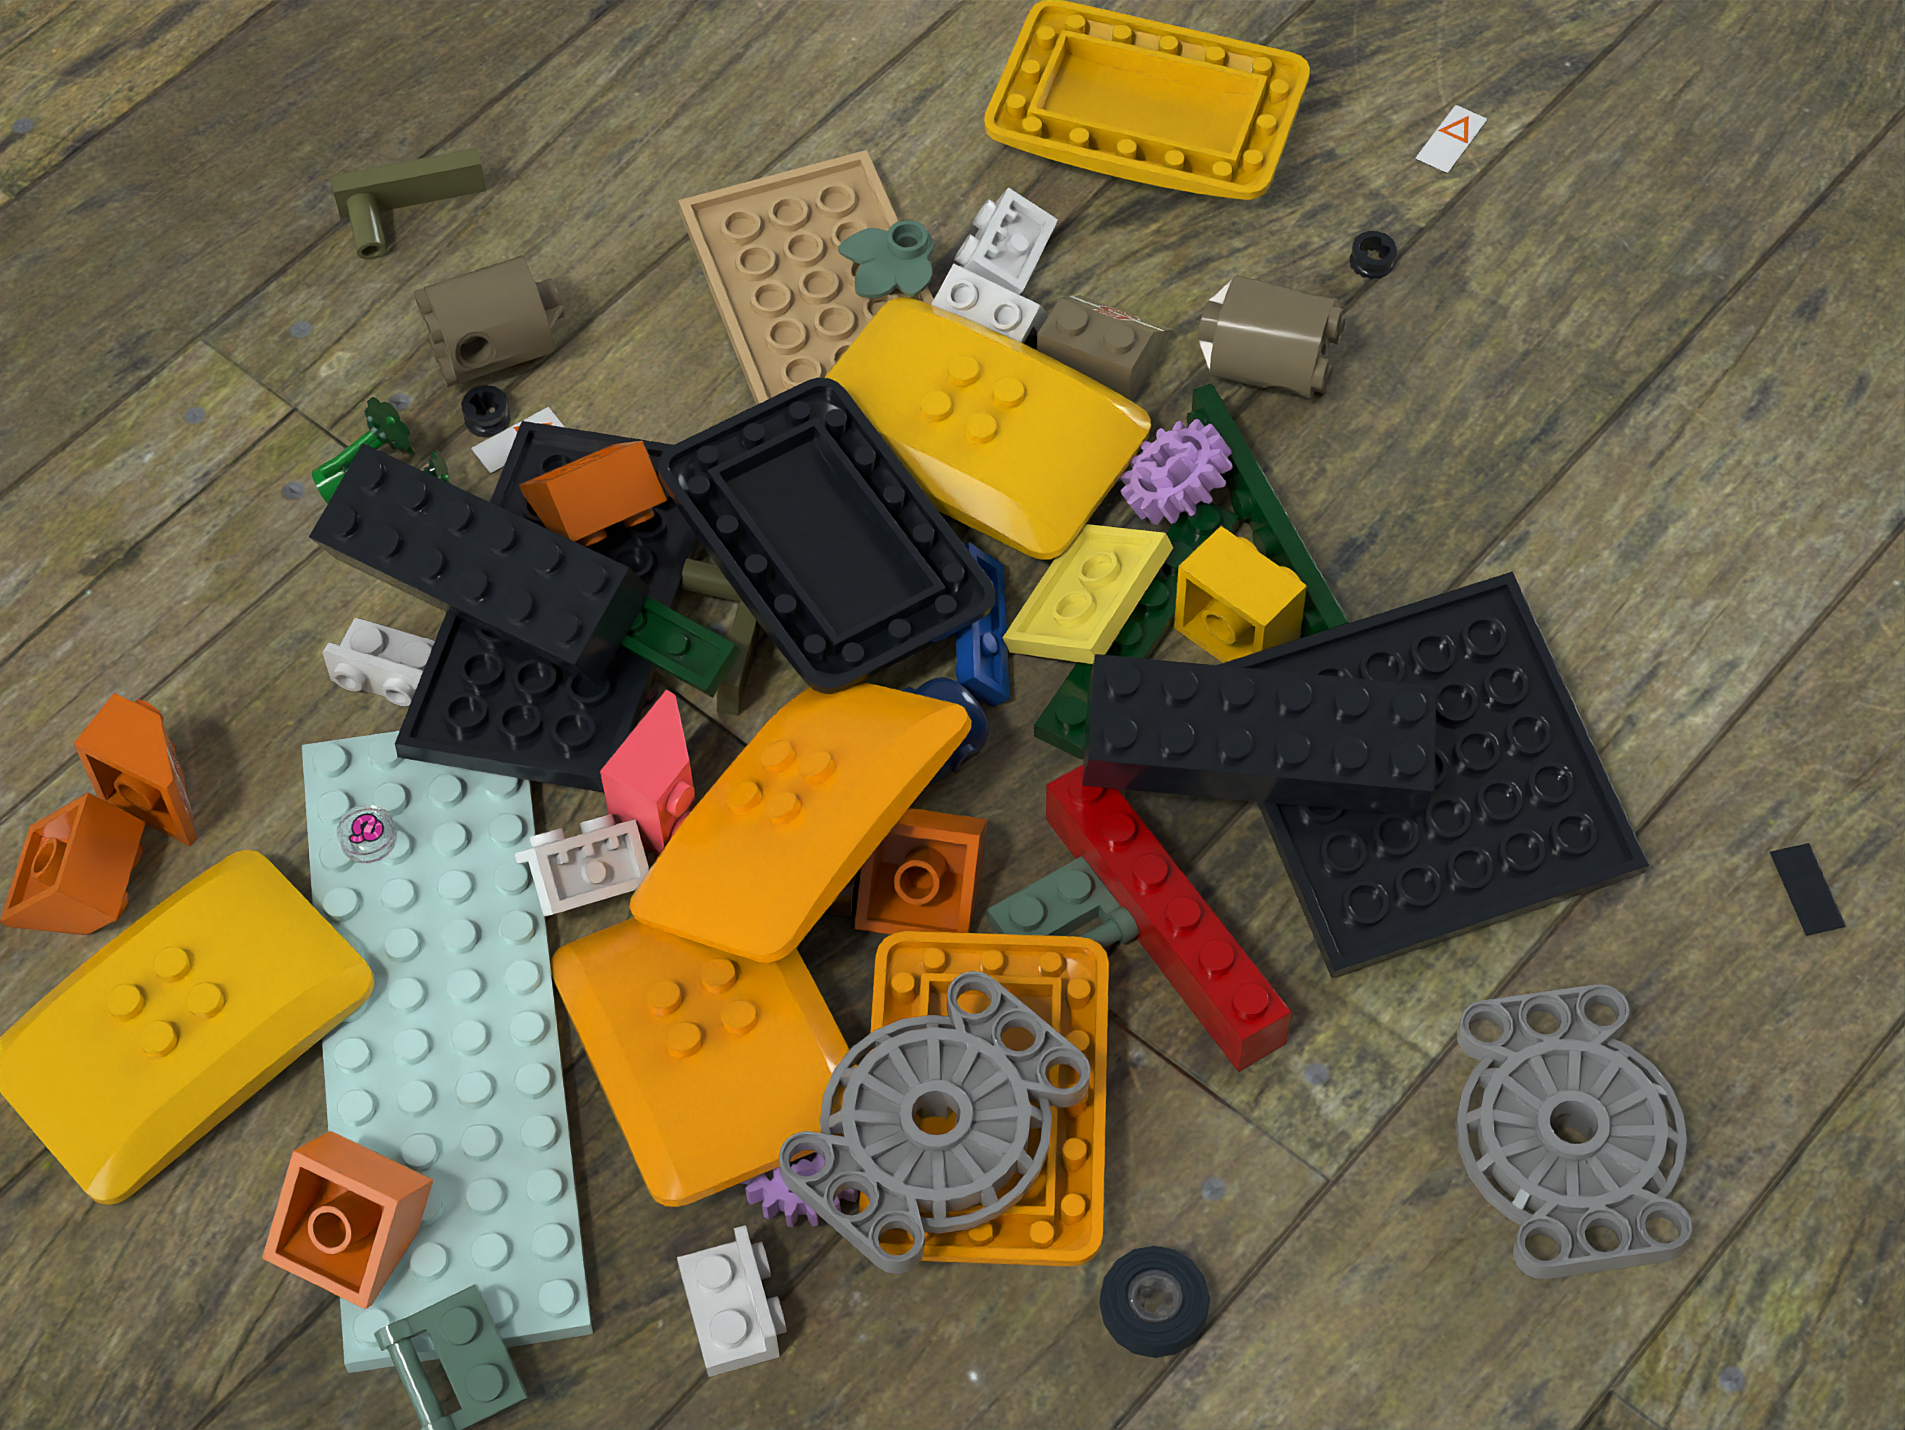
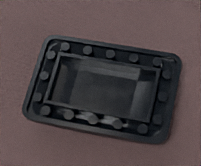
M818 377L807 380L669 447L659 458L658 476L671 499L743 603L792 667L813 690L825 694L844 691L984 618L991 612L994 606L995 587L990 578L852 397L837 381Z

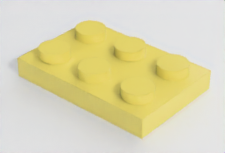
M1085 524L1068 549L1060 556L1055 557L1002 637L1010 653L1093 664L1095 654L1105 655L1172 551L1173 546L1167 534L1163 532Z

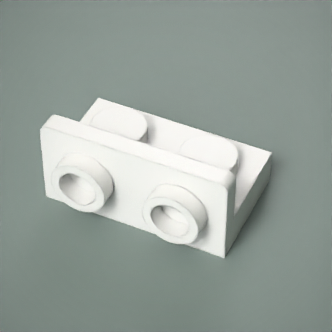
M1008 187L995 203L988 199L983 204L973 221V225L979 228L975 237L970 234L966 238L954 260L961 264L960 267L1020 295L1058 219Z
M954 263L931 304L988 327L1023 344L1029 333L1037 336V333L1049 316L1040 304Z
M354 618L340 646L327 643L322 654L331 681H334L340 687L349 691L365 690L382 695L394 704L409 706L435 641Z
M610 814L580 823L581 835L565 839L563 829L560 828L529 837L532 848L514 853L517 864L529 862L544 916L637 890L649 871V866L635 819L615 825L613 815Z
M746 1225L734 1228L735 1242L677 1257L708 1377L780 1357L776 1335L787 1332L778 1296L766 1299L761 1280L771 1277L763 1243L751 1244Z

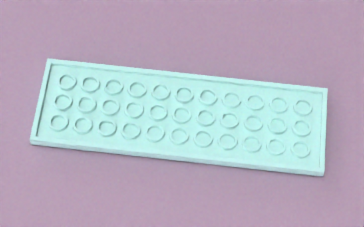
M399 731L302 745L313 907L367 962L374 974L375 982L372 994L366 1002L322 1038L328 1132L332 1131L433 1179L418 1233L372 1306L364 1309L340 1297L344 1364L348 1373L395 1366L388 1350H380L374 1333L393 1322L417 1313L474 1284L479 1286L506 1348L593 1334L554 983L551 974L546 916L542 912L529 862L517 864L514 853L531 849L529 837L537 835L531 780L398 758L395 741ZM362 814H373L383 823L384 832L376 841H364L356 844L348 839L353 834L351 830L353 820ZM427 1331L411 1338L421 1362L439 1359Z

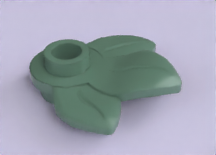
M913 220L899 221L893 224L888 231L878 228H867L848 237L838 247V252L842 256L860 265L855 278V293L858 296L881 298L889 295L898 287L900 291L913 297L923 291L931 281L933 269L929 258L933 253V240L926 228L919 222Z

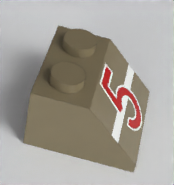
M1081 295L1062 297L1058 299L1037 333V351L1083 373L1133 402L1172 337V329Z

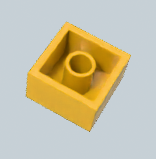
M1220 526L1179 565L1174 629L1222 663L1300 639L1307 585L1301 582L1297 574L1291 569L1284 566L1280 567L1259 553L1249 540L1243 537H1236Z

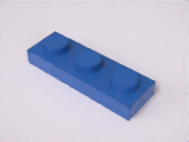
M969 542L964 546L995 587V603L991 612L984 618L955 632L957 682L963 685L972 695L995 707L1010 699L1008 648L1002 638L1007 631L1004 565Z

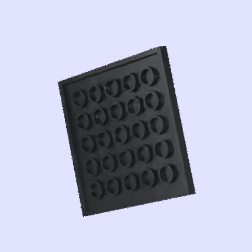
M1513 571L1218 664L1230 667L1436 685L1435 787L1422 817L1257 802L1331 978L1644 873L1649 866Z

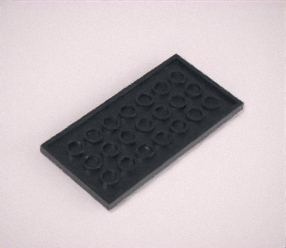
M522 421L490 503L546 528L524 497L519 486L520 484L612 444L643 441L667 501L652 507L655 516L644 522L625 528L623 521L604 528L607 537L586 547L630 567L651 589L648 597L676 611L683 591L682 572L686 559H694L700 540L671 499L658 476L659 458L673 444ZM446 612L395 741L397 757L604 793L600 771L637 726L657 667L619 647L600 683L596 685Z

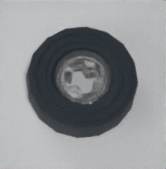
M1149 1246L1133 1249L1116 1260L1103 1279L1099 1305L1103 1323L1119 1345L1134 1354L1158 1358L1175 1355L1194 1343L1206 1325L1210 1296L1204 1275L1191 1259L1175 1249ZM1154 1291H1160L1165 1294V1305H1159L1155 1313L1145 1310L1144 1298H1150Z

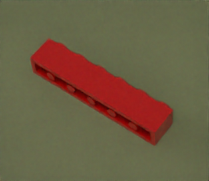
M1083 764L1046 784V821L1075 859L1083 856L1119 905L1124 906L1131 913L1139 929V935L1136 939L1235 1069L1240 1072L1286 1045L1291 1017L1290 1009L1119 790L1082 786Z

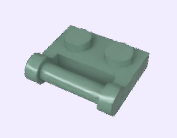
M1083 856L987 909V921L997 934L1065 936L1095 918L1100 917L1104 923L1079 937L1092 939L1104 949L1117 941L1125 944L1139 935L1138 926L1131 913L1124 906L1119 905Z
M476 1284L417 1313L393 1322L374 1333L380 1350H388L422 1426L419 1430H466L529 1399L480 1288ZM425 1331L430 1336L462 1408L447 1416L443 1413L411 1341V1338Z

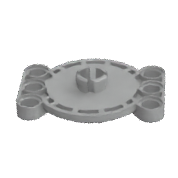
M970 971L954 978L949 985L947 993L948 1016L928 1015L902 1019L875 1030L854 1045L834 1069L824 1092L820 1118L821 1133L810 1131L795 1133L786 1139L780 1149L779 1167L781 1178L786 1186L872 1263L888 1273L900 1274L908 1272L918 1265L924 1252V1232L940 1234L971 1229L999 1217L1020 1201L1038 1178L1049 1151L1052 1119L1050 1106L1062 1108L1074 1106L1083 1100L1088 1092L1091 1068L1085 1055L995 979L983 972ZM977 990L986 994L991 1004L982 1013L972 1014L963 1011L958 1006L957 999L966 991ZM1023 1027L1033 1034L1035 1042L1027 1050L1014 1051L1003 1044L1001 1036L1009 1028ZM867 1054L857 1067H853L861 1057ZM1066 1064L1075 1068L1079 1073L1080 1080L1071 1088L1060 1089L1051 1085L1045 1074L1054 1065ZM840 1085L844 1086L846 1089L843 1096L842 1110L831 1115L832 1103ZM1030 1103L1038 1104L1039 1109L1030 1105ZM953 1111L956 1113L955 1128L946 1134H927L915 1124L916 1113L921 1119L932 1116L947 1119ZM1042 1128L1040 1144L1033 1160L1026 1153L1029 1129ZM831 1134H843V1137ZM813 1150L823 1157L825 1163L816 1174L803 1176L792 1170L789 1165L791 1158L799 1151ZM1015 1172L1024 1175L1011 1191L998 1200L996 1192L1008 1183ZM858 1189L868 1197L869 1205L860 1214L845 1215L834 1206V1199L843 1190ZM978 1203L984 1206V1208L968 1215L946 1218V1212L964 1210ZM919 1212L933 1213V1218L920 1217ZM893 1228L904 1229L914 1238V1245L905 1254L898 1256L890 1255L883 1251L879 1245V1239L882 1234Z
M1589 985L1481 1000L1470 1004L1464 1010L1457 1031V1041L1461 1049L1469 1057L1481 1061L1473 1069L1461 1093L1456 1118L1458 1151L1469 1178L1486 1201L1508 1219L1521 1225L1513 1245V1258L1519 1269L1526 1275L1536 1279H1551L1667 1262L1676 1259L1684 1251L1692 1232V1222L1687 1211L1680 1204L1668 1199L1684 1165L1687 1135L1683 1111L1672 1087L1654 1064L1631 1046L1617 1040L1624 1030L1629 1015V1004L1622 993L1608 985ZM1594 1003L1607 1005L1614 1011L1616 1021L1608 1026H1598L1587 1019L1584 1009ZM1537 1011L1547 1012L1556 1018L1559 1029L1551 1034H1540L1530 1028L1527 1017ZM1487 1019L1499 1027L1502 1036L1493 1042H1482L1472 1036L1469 1025L1476 1020ZM1478 1084L1485 1088L1480 1108L1467 1112L1470 1098ZM1663 1102L1672 1120L1673 1129L1667 1125ZM1565 1114V1126L1578 1130L1586 1139L1590 1140L1581 1144H1571L1561 1140L1553 1131L1558 1116ZM1468 1131H1477L1479 1149L1482 1154V1158L1477 1162L1469 1145ZM1671 1150L1675 1151L1673 1166L1666 1180L1659 1167L1665 1151ZM1492 1174L1501 1188L1514 1198L1513 1202L1511 1203L1500 1194L1486 1176ZM1528 1207L1536 1212L1531 1214L1524 1210ZM1655 1217L1668 1219L1676 1226L1679 1238L1671 1243L1657 1242L1648 1235L1645 1223ZM1594 1226L1607 1227L1616 1234L1619 1246L1610 1252L1595 1250L1588 1244L1585 1232ZM1536 1234L1551 1237L1559 1248V1255L1549 1261L1538 1260L1528 1253L1525 1241L1530 1236Z

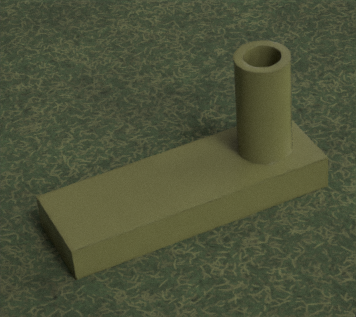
M478 148L330 176L340 219L350 218L357 255L362 259H376L383 256L387 251L379 212L486 191Z
M686 559L682 572V590L739 601L729 641L736 644L742 652L717 690V712L738 716L762 627L716 564Z

